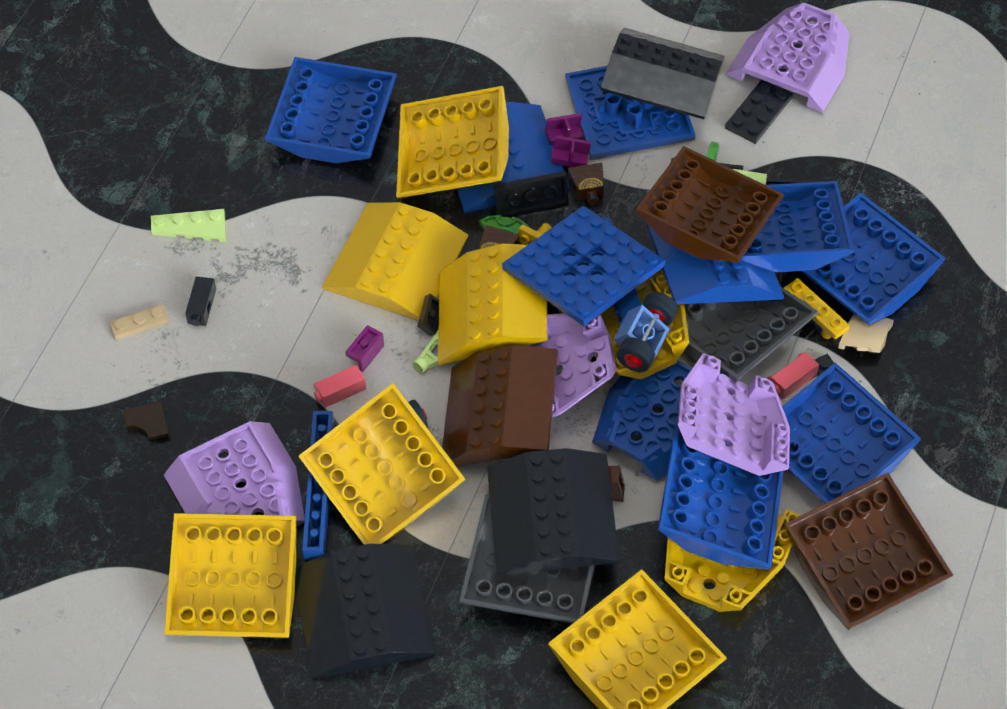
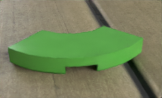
M711 141L707 157L714 161L717 159L718 142Z
M501 215L489 216L479 220V224L484 230L485 226L489 225L518 235L522 224L529 227L526 223L515 217L508 218L501 217Z

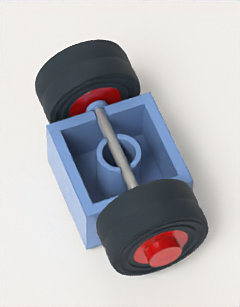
M651 292L645 297L642 305L627 312L613 339L620 345L617 358L624 367L635 372H645L650 368L670 330L667 326L673 322L678 311V306L671 297L663 293Z

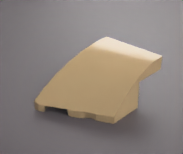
M854 314L848 323L850 328L843 334L838 348L844 349L845 346H852L857 351L880 353L885 347L887 333L892 328L894 320L883 318L868 325Z

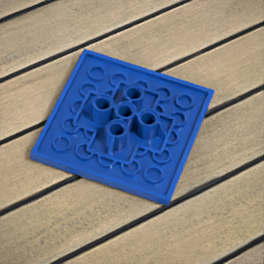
M607 66L565 73V79L576 114L581 113L582 115L580 126L584 134V140L591 142L589 150L590 159L695 139V132L689 115L601 91L600 88Z
M585 206L576 210L502 263L504 271L582 326L588 324L665 266L663 258Z

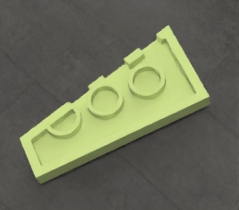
M224 209L154 215L151 216L152 235L176 237L179 235L185 236L188 239L198 237L207 241L218 239L220 242H226Z

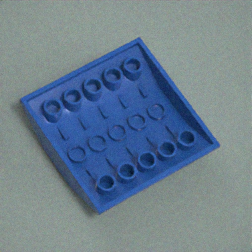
M294 57L265 141L302 158L343 163L369 159L397 74Z
M505 101L509 125L508 161L502 181L456 188L464 213L495 206L493 188L495 184L564 171L562 165L551 163L553 145H549L544 132L546 119L541 105Z
M838 182L766 185L785 195L741 260L774 272L816 270L854 253Z
M859 193L844 206L854 253L816 270L801 272L866 324L871 325L893 314L913 297L945 261V257L862 193Z
M646 223L657 255L665 260V266L662 270L676 304L784 299L774 271L742 260L740 262L699 259L666 243Z
M836 362L782 406L790 426L788 471L824 504L886 473L890 475L921 440L915 432Z
M676 423L658 530L685 551L724 565L769 570L772 565L784 471L758 476L690 448L686 445Z

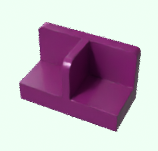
M581 113L548 118L544 132L549 145L554 144L556 136L584 140V134L580 126L582 120Z
M556 136L551 153V163L569 167L588 165L591 142Z
M367 325L346 350V356L358 362L361 372L365 371L384 347L383 333Z

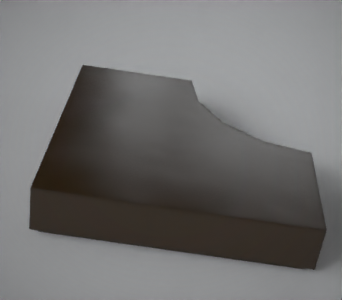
M161 401L123 410L127 430H140L148 436L150 441L169 437Z

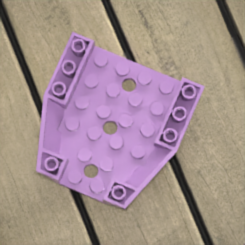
M803 2L786 8L748 37L726 75L742 81L745 75L749 74L808 97L807 107L823 113L845 76L849 31L835 14ZM810 21H815L816 23H815V24H810V23H808V22H810ZM796 44H798V45H801L802 47L796 48V47H794V46H795ZM783 68V69H786L787 71H786V72H781V71H779V70Z
M565 313L547 315L548 341L526 345L555 348L558 350L556 372L560 368H563L561 374L555 376L552 417L561 415L607 382L617 370L611 337L601 314L585 326H582ZM598 355L597 360L591 362L592 357Z
M703 353L681 384L678 426L686 445L758 476L788 470L790 426L774 383L767 378L757 375L749 385L741 381L732 380L726 375L720 374L721 360Z
M249 421L179 455L164 474L185 514L254 515L257 512H262L264 515L296 516V527L305 523L296 466L270 423ZM222 452L229 453L226 458L218 457ZM239 482L246 483L243 488H237L236 484Z

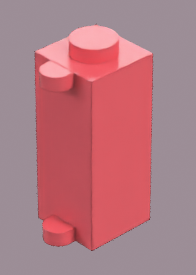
M800 353L797 359L775 375H770L767 379L774 383L777 394L784 400L817 375L819 364L808 353Z
M353 365L346 370L313 383L316 390L314 392L315 398L318 403L322 402L324 408L366 390L365 378L357 365Z

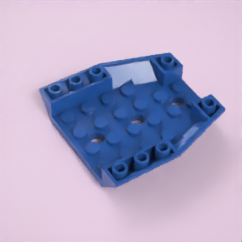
M677 360L676 364L643 379L621 375L608 391L592 443L607 452L612 447L641 463V472L657 482L667 476L674 426L676 423L678 424L681 386L676 385L674 382L677 380L684 381L692 368ZM659 407L663 409V412L655 413L653 409ZM633 435H638L642 439L639 441H633L631 437Z

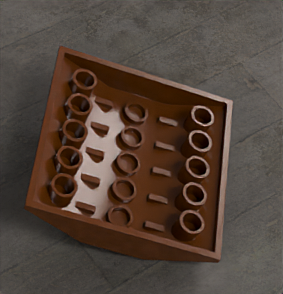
M683 146L638 205L635 212L666 243L699 259L740 262L785 194Z
M509 345L477 351L452 367L442 448L456 467L508 459L525 452L549 450L557 349Z
M889 473L784 524L802 569L821 600L847 630L953 577V573Z

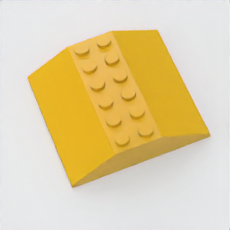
M503 86L401 104L397 198L502 181L508 161L509 125Z
M400 202L367 203L325 280L322 289L419 320L425 296L432 294L438 299L440 271L458 259L469 235L438 215Z
M499 244L470 251L440 271L439 365L465 360L477 351L509 345L526 346L548 341L547 300L502 269L503 262L527 245Z
M394 383L299 455V458L364 545L385 543L466 480Z
M174 513L164 634L289 638L296 575V516Z
M642 569L548 643L575 684L598 709H667L727 659Z

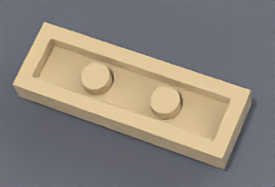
M164 304L110 321L109 323L115 339L119 340L169 323L170 320Z

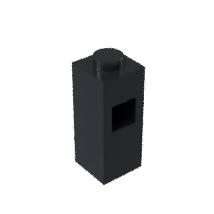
M195 277L185 312L188 324L194 326L207 325L216 293L214 278Z

